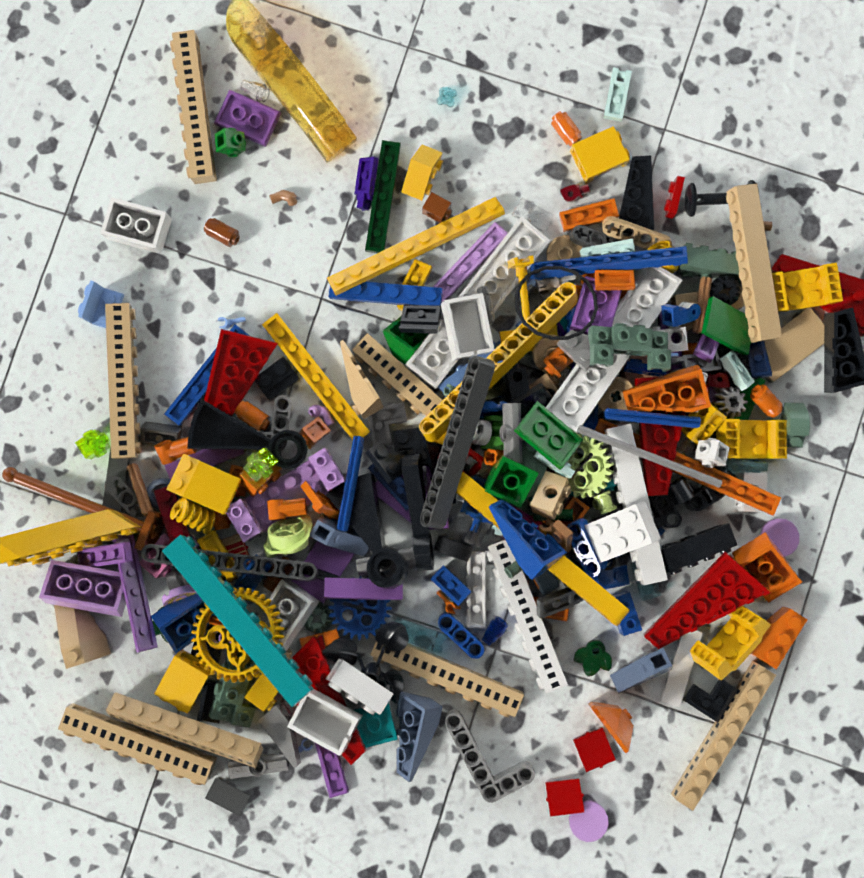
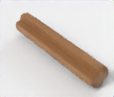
M702 277L700 279L697 304L701 308V314L693 322V333L702 334L712 283L710 277Z
M132 463L127 466V470L141 512L144 516H147L149 511H153L139 467L136 463Z

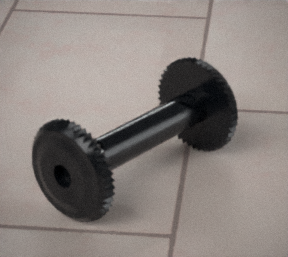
M750 180L747 185L757 183L754 180ZM690 183L685 191V211L689 217H694L696 206L728 204L726 200L727 193L697 194L695 184Z

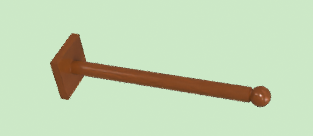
M8 467L2 472V477L6 482L17 483L89 513H96L107 509L114 510L18 472L13 467ZM149 511L145 522L121 513L142 527L137 529V532L140 534L135 544V549L142 551L144 546L155 544L158 541L165 525L161 512Z

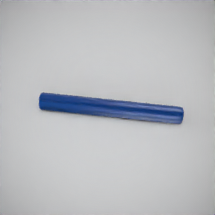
M607 408L604 411V419L689 428H699L701 425L700 417Z
M361 436L353 437L337 529L340 531H348L365 440Z

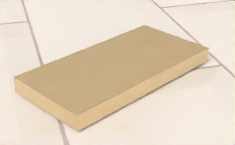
M811 308L805 309L781 327L782 338L765 341L772 370V376L767 378L771 383L824 344V324Z

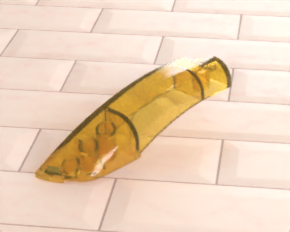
M231 0L226 14V27L232 43L256 75L259 76L298 124L326 163L330 162L356 142L357 137L312 75L249 0Z

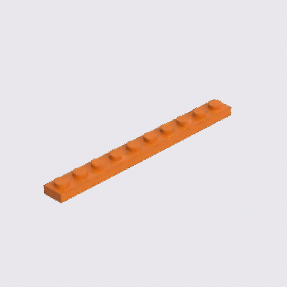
M600 418L594 430L605 434L604 430L617 427V425ZM633 433L636 447L641 448L640 435ZM677 452L674 462L722 480V485L718 488L672 470L674 473L774 516L781 497L715 468L704 467L701 462Z

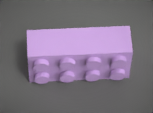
M51 560L39 596L42 601L47 604L119 617L123 616L126 601L119 572Z

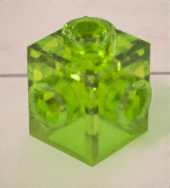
M93 429L86 431L82 435L83 437L75 442L84 458L91 460L95 457H102L107 453L106 450L111 447L108 443L110 441L108 436L104 432Z
M265 447L257 453L253 452L246 459L248 463L243 469L249 477L258 482L262 478L266 480L273 474L274 471L272 469L279 460Z

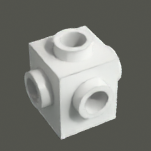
M714 438L699 440L695 451V459L707 468L726 466L730 447Z

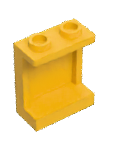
M614 126L572 144L570 152L585 184L592 182L596 176L621 165L624 167L628 164L630 160L629 151L623 147L621 143L622 137L619 131L615 130Z
M182 649L173 657L154 694L162 701L175 706L177 710L188 714L195 706V702L204 684L211 676V669L205 670L206 663L200 664V659Z

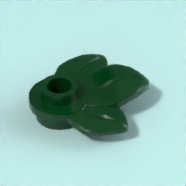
M591 640L587 643L586 647L579 648L574 654L573 661L583 663V671L588 677L595 675L600 668L609 671L612 666L611 655L605 651V645L600 640ZM594 648H599V651L593 652L592 650Z

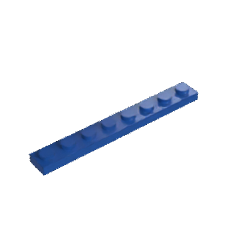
M687 246L534 262L531 265L530 272L544 266H563L577 271L580 275L594 273L595 270H639L648 267L679 266L688 263ZM543 270L533 274L531 280H542L551 277L562 278L574 274L563 270Z

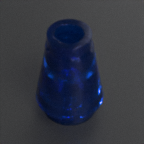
M499 616L492 618L482 640L491 646L492 643L507 632L508 623Z

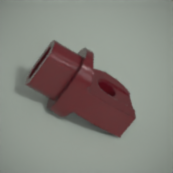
M574 184L561 189L560 192L565 201L575 202L578 198L583 199V195L591 193L588 184L583 186Z
M727 372L708 373L706 381L708 386L715 388L731 386L730 376Z

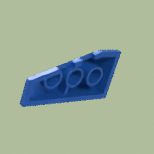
M501 499L489 506L518 565L531 580L543 574L567 553L551 535L547 534L545 536L537 529L538 525L534 522L528 523L522 518V513L506 501Z
M197 593L170 603L151 615L154 623L175 654L191 644L193 638H196V634L191 633L193 630H197L193 623L199 622L195 616L202 615L199 610L200 608L206 609L205 602Z

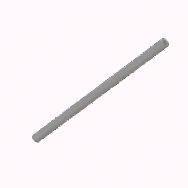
M579 425L577 432L705 483L718 488L722 485V480L585 426Z

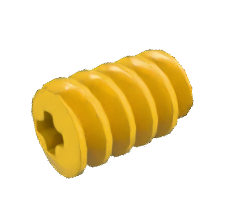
M184 497L180 498L173 505L170 512L172 520L176 518L178 523L183 521V525L187 526L189 524L192 529L196 527V531H202L205 535L211 531L215 523L214 511L201 507V505L195 504L193 501H188Z

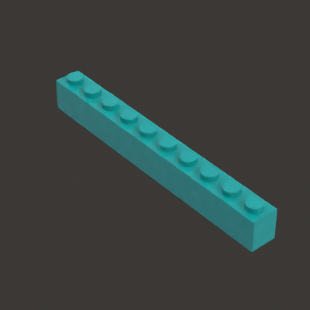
M179 535L162 552L289 705L293 707L314 689L311 686L313 684L311 679L306 674L302 675L298 671L299 665L292 658L288 659L285 655L286 650L280 643L276 644L272 640L273 634L266 627L262 628L258 623L260 622L259 617L254 612L250 613L246 609L247 603L240 596L236 597L233 593L235 590L228 581L224 582L220 578L221 572L215 566H210L207 562L209 560L207 555L195 548L196 542L190 536Z

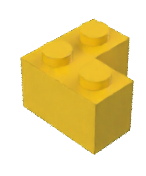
M422 144L410 160L401 192L421 201L426 195L429 196L433 187L430 184L431 180L436 177L437 171H440L443 160H441L443 153Z
M263 673L244 698L265 712L266 709L270 711L277 701L274 698L279 691Z

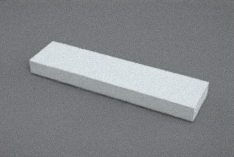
M472 550L470 558L466 562L467 587L472 591L467 597V628H486V550Z
M696 630L678 639L671 662L672 670L668 671L660 701L680 707L694 663L690 650L697 640H701L703 632Z

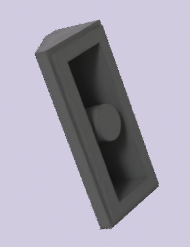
M144 422L141 426V444L155 446L165 440L181 439L182 426Z

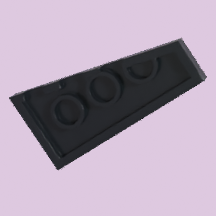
M651 155L634 156L631 159L619 219L654 231ZM627 228L623 233H634V230Z

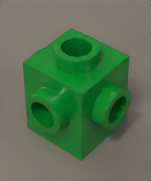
M224 128L215 133L216 152L226 154L228 157H237L240 153L246 151L244 132L237 131L236 128Z

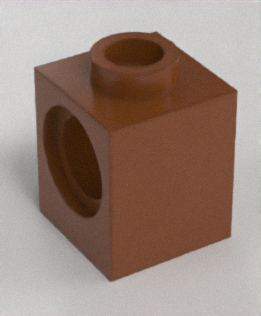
M433 192L430 193L422 207V214L439 223L445 219L448 220L453 211L451 210V202Z

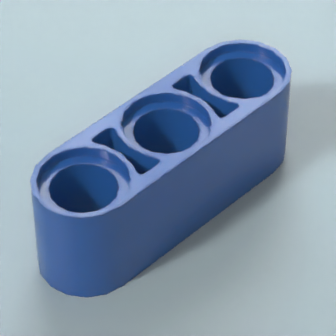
M579 518L567 526L573 532L572 546L584 572L588 576L595 577L607 568V560L599 562L584 526L589 524L586 519ZM576 525L580 528L581 533L577 531ZM584 544L588 545L589 551L585 548ZM593 562L597 564L598 569L593 566Z
M445 612L439 616V628L467 655L478 659L484 654L483 643L453 614ZM444 617H449L452 619V624L445 627L441 624V620ZM460 630L466 632V638L463 640H458L455 637L456 633ZM471 645H480V651L472 653L470 651Z

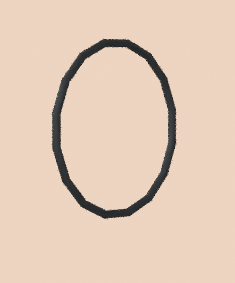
M544 266L529 272L519 282L514 296L516 312L523 325L534 334L550 340H569L583 334L594 323L598 311L597 295L590 282L577 271L563 266ZM543 270H563L576 275L586 283L593 295L594 311L590 322L581 331L569 336H550L538 332L525 321L519 310L518 295L523 283L533 274Z

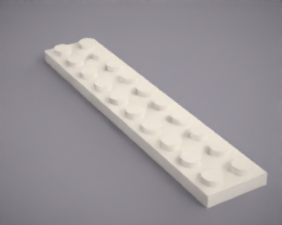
M521 216L457 298L477 294V288L487 286L489 291L487 295L490 296L493 311L491 314H494L519 282V278L516 277V269H508L507 261L515 257L524 259L532 255L535 261L550 242V239ZM444 317L440 320L438 334L429 333L414 355L405 364L435 389L459 360H452Z
M662 267L644 268L635 280V289L628 290L618 304L612 326L616 323H625L628 327L645 325V328H651L662 312L661 305H665L670 301L683 280ZM613 354L612 366L605 367L603 364H596L586 371L576 364L546 408L577 434L579 425L583 426L631 355Z

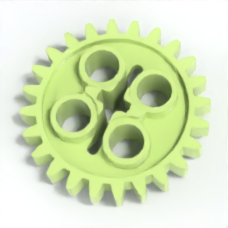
M588 436L582 438L583 441L578 447L583 450V457L577 454L576 449L568 460V463L572 465L571 469L576 471L581 466L580 463L585 461L590 453L593 454L582 466L583 469L578 471L573 479L568 478L569 485L571 486L570 493L574 492L575 498L579 494H581L582 498H585L587 494L589 497H592L594 492L600 493V488L605 489L607 487L605 482L611 481V478L607 475L614 473V471L609 469L614 463L608 462L612 455H606L609 448L602 449L603 442L597 444L596 439L592 438L589 440ZM592 461L597 462L598 470L593 469ZM580 475L585 477L586 484L580 482Z

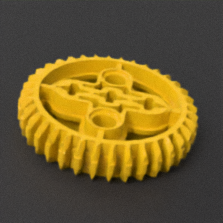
M233 587L235 589L233 593L237 598L240 596L243 600L255 603L266 613L270 627L262 620L258 623L263 629L265 627L269 629L273 634L272 640L276 644L280 643L283 646L279 639H283L285 636L279 635V631H283L285 628L278 625L283 622V619L276 618L280 615V612H273L276 609V605L269 606L271 599L265 600L266 595H259L257 590H254L252 593L251 588L245 590L244 587H239L237 590V588ZM204 603L206 609H199L202 615L195 616L199 622L193 623L197 630L191 632L196 634V638H193L191 641L197 642L193 650H199L195 656L202 657L199 663H206L204 669H211L210 675L217 673V679H222L224 676V681L226 682L230 678L232 683L237 682V680L244 682L245 677L248 681L252 680L253 676L258 678L260 676L259 671L262 674L263 672L256 664L245 669V665L250 662L251 658L223 624L213 626L206 635L207 624L213 612ZM218 632H220L222 635V639L220 642H217L216 640V634ZM206 642L214 649L227 648L228 660L237 667V670L228 669L218 664L209 653ZM242 652L243 655L237 657V653Z

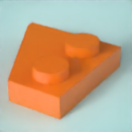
M305 481L300 487L313 503L312 508L319 514H325L329 519L334 518L338 520L340 511L331 500L319 490L315 493L310 483Z

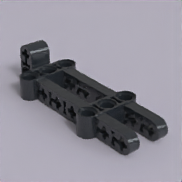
M683 479L676 480L670 484L668 495L648 496L650 507L656 514V517L653 519L657 529L662 526L676 528L681 524L682 517L675 506L688 501L694 496ZM659 497L665 502L662 508L656 505V500ZM622 504L617 506V509L606 513L597 520L623 510ZM669 514H673L675 517V522L672 525L667 522ZM584 544L585 548L589 551L588 545ZM615 557L610 559V564L605 570H611L615 567ZM593 562V566L598 568L597 564Z

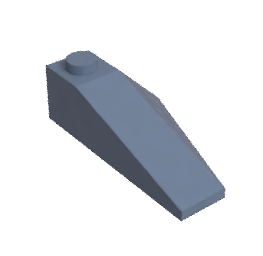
M400 692L396 710V717H399V728L396 729L399 736L397 773L408 782H412L439 725L443 706L429 697Z

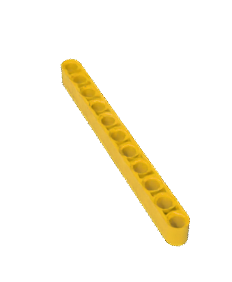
M571 282L563 283L525 321L538 332L547 334L578 303L576 286ZM523 323L519 325L487 357V359L493 360L495 363V370L488 390L543 337L534 334ZM462 382L420 422L419 429L427 441L435 442L447 432Z
M462 472L456 493L500 529L489 509V506L498 500L485 492L484 488L470 476ZM563 556L548 569L615 626H618L630 610L566 556Z

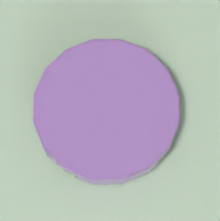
M772 519L762 526L760 535L766 532L784 557L792 554L797 549L799 532L792 522L786 519Z
M586 800L583 802L585 813L570 814L569 825L573 834L579 840L594 842L602 838L606 833L609 825L608 816L600 804Z

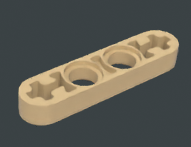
M613 216L606 217L602 222L603 232L610 237L619 240L633 239L634 245L645 249L660 241H669L672 247L670 237ZM614 223V227L608 229L607 225ZM631 228L634 230V233L631 236H625L623 231ZM648 234L651 236V240L646 243L640 240L641 237Z

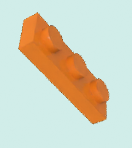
M615 198L559 213L563 232L570 231L577 225L590 226L601 223L609 216L619 217Z

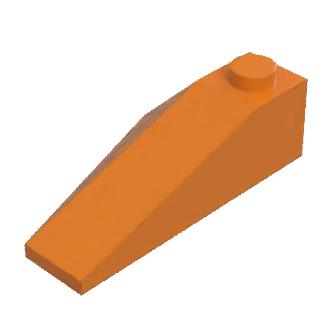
M698 365L677 370L622 391L627 410L695 412L711 407L702 369Z
M598 702L588 703L625 753L629 752L634 725L630 721L632 716L626 708L622 710L618 705Z

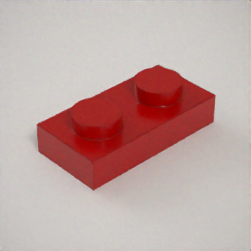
M677 176L669 184L668 193H670V197L664 205L666 218L673 219L677 214L685 177Z

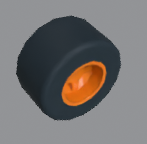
M549 570L533 579L542 595H546L560 586L557 577Z

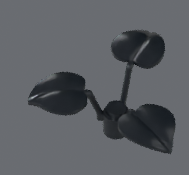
M389 622L377 630L375 640L382 644L383 647L377 662H371L366 667H364L361 655L356 653V643L348 638H338L323 650L322 654L335 663L338 659H342L350 665H355L358 658L361 672L392 692L393 695L390 700L396 704L398 703L400 692L404 690V679L395 670H388L385 673L381 671L380 662L386 647L391 651H401L407 646L409 635L403 624Z

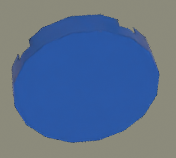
M493 401L484 402L480 418L495 414L503 415L502 404L507 402L501 401L500 404H495Z

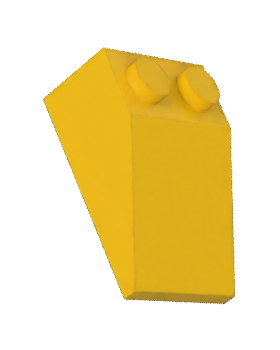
M183 454L166 490L226 515L242 479Z

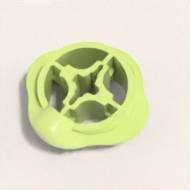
M303 515L298 518L279 520L271 524L267 530L268 536L263 546L267 558H273L279 554H293L305 549L309 544L310 532L313 528L311 517Z

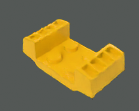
M837 263L785 273L783 271L772 273L778 313L843 301Z
M725 419L716 429V439L730 447L727 459H787V420Z
M744 606L728 614L731 619L707 645L697 640L690 650L694 662L721 681L731 671H736L760 644L763 635L771 626L765 619Z

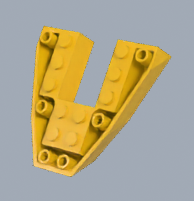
M109 509L0 537V564H7L8 567L32 562V565L50 562L49 558L51 557L56 559L63 557L64 553L70 551L71 553L82 551L83 547H96L102 545L103 541L108 542L118 539L117 535L128 536L135 534L137 529L142 527L118 511Z

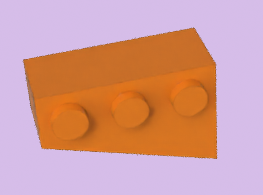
M780 608L766 620L771 626L765 632L762 641L752 651L751 655L777 670L808 619L790 608Z

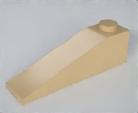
M342 340L340 345L351 397L354 402L352 408L357 416L361 414L363 419L381 410L383 405L372 384L363 373L360 365H357L353 354L344 340Z
M54 605L60 649L66 669L111 654L106 634L98 627L95 622L96 620L88 611Z

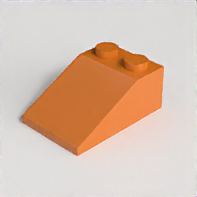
M766 532L732 552L734 559L771 592L766 596L763 595L768 603L802 583Z

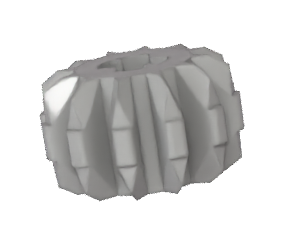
M732 386L726 389L722 388L719 390L720 394H715L714 396L717 401L713 402V405H717V409L727 416L728 419H733L734 416L740 417L741 412L747 410L743 406V404L748 402L743 400L746 394L740 393V388L733 389Z

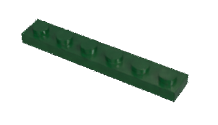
M382 140L365 252L379 253L385 250L401 143Z

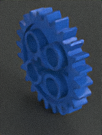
M330 599L334 605L328 606L329 609L334 610L333 613L329 614V617L336 618L332 624H339L337 631L343 628V636L349 632L350 639H352L357 634L358 640L361 639L363 634L368 639V633L370 632L376 636L375 629H379L381 623H387L384 620L385 617H390L386 610L392 609V607L386 606V603L391 600H377L375 606H369L366 602L367 599H357L356 601ZM343 602L359 605L362 602L363 607L376 610L377 613L373 614L364 610L357 613L356 608L345 606ZM346 609H350L354 613L350 620L342 617V613ZM370 615L372 622L369 625L362 624V616Z

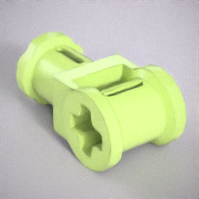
M610 490L593 497L592 505L594 509L600 511L601 515L617 509L609 495L611 493Z

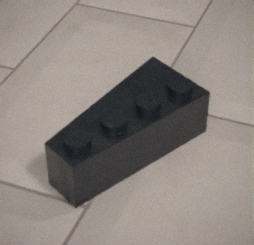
M853 307L825 313L824 393H836L864 385V352Z
M730 523L720 524L696 533L697 536H686L681 538L680 542L676 541L662 545L661 553L666 572H670L673 575L681 572V568L685 566L691 568L699 565L698 561L702 559L704 561L714 559L717 553L722 555L724 552H731V548L737 546V542Z

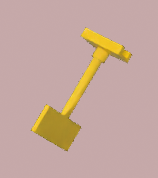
M533 255L524 259L515 257L507 261L508 269H516V277L519 278V282L528 274L527 266L534 264ZM527 281L523 283L520 290L522 314L525 320L530 316ZM557 325L547 335H558ZM514 330L500 331V343Z

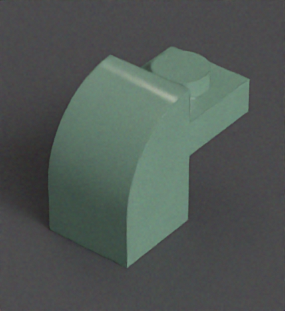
M784 403L781 420H787V447H803L805 436H809L810 432L808 410L804 403Z

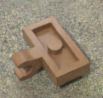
M547 518L546 524L549 527L544 528L540 524L539 531L544 535H551L567 552L566 556L571 551L573 532L560 520L554 523L551 519Z

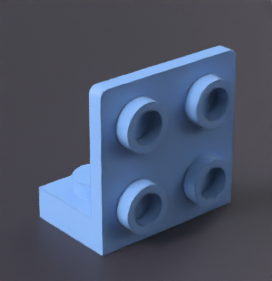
M90 281L84 291L83 303L79 305L78 317L90 324L106 328L105 304L122 303L124 294L106 289L95 281Z

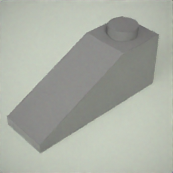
M280 703L260 718L258 722L295 768L301 763L295 731L287 727L291 720V712L285 705L282 706Z

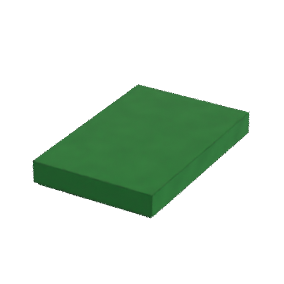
M714 296L710 297L701 333L742 355H748L751 340L748 335L749 327L745 313Z
M538 401L514 430L516 434L559 470L565 466L583 441L579 435Z

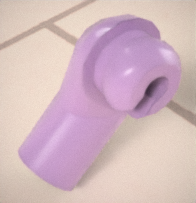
M313 405L309 408V415L323 418L327 426L335 423L327 407Z

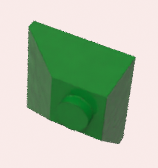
M400 316L384 329L383 334L392 355L405 365L429 333H401L399 330L401 325Z
M502 455L491 469L484 483V490L521 508L539 472Z

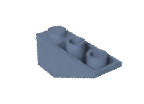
M322 513L311 531L310 537L327 546L365 557L369 547L358 533L351 527L348 528V531L338 530V520L334 518L329 519Z
M661 648L611 674L610 677L619 694L671 671L672 664L664 648Z

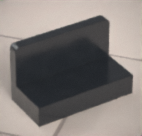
M209 680L204 684L197 721L199 722L208 721L218 724L221 722V720L211 719L208 715L214 698V687L218 681Z

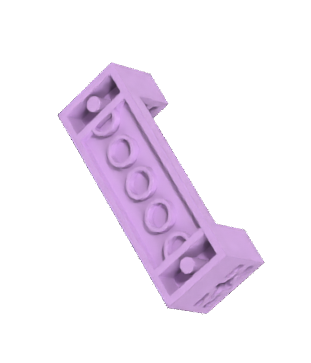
M321 449L308 457L309 460L283 475L276 482L270 483L267 490L261 495L259 493L254 497L250 495L245 499L237 500L229 506L226 514L243 542L253 540L266 532L271 524L279 521L269 520L268 500L305 498L306 506H309L312 502L300 487L305 481L310 483L315 493L319 490L324 495L345 483L346 479L328 449Z

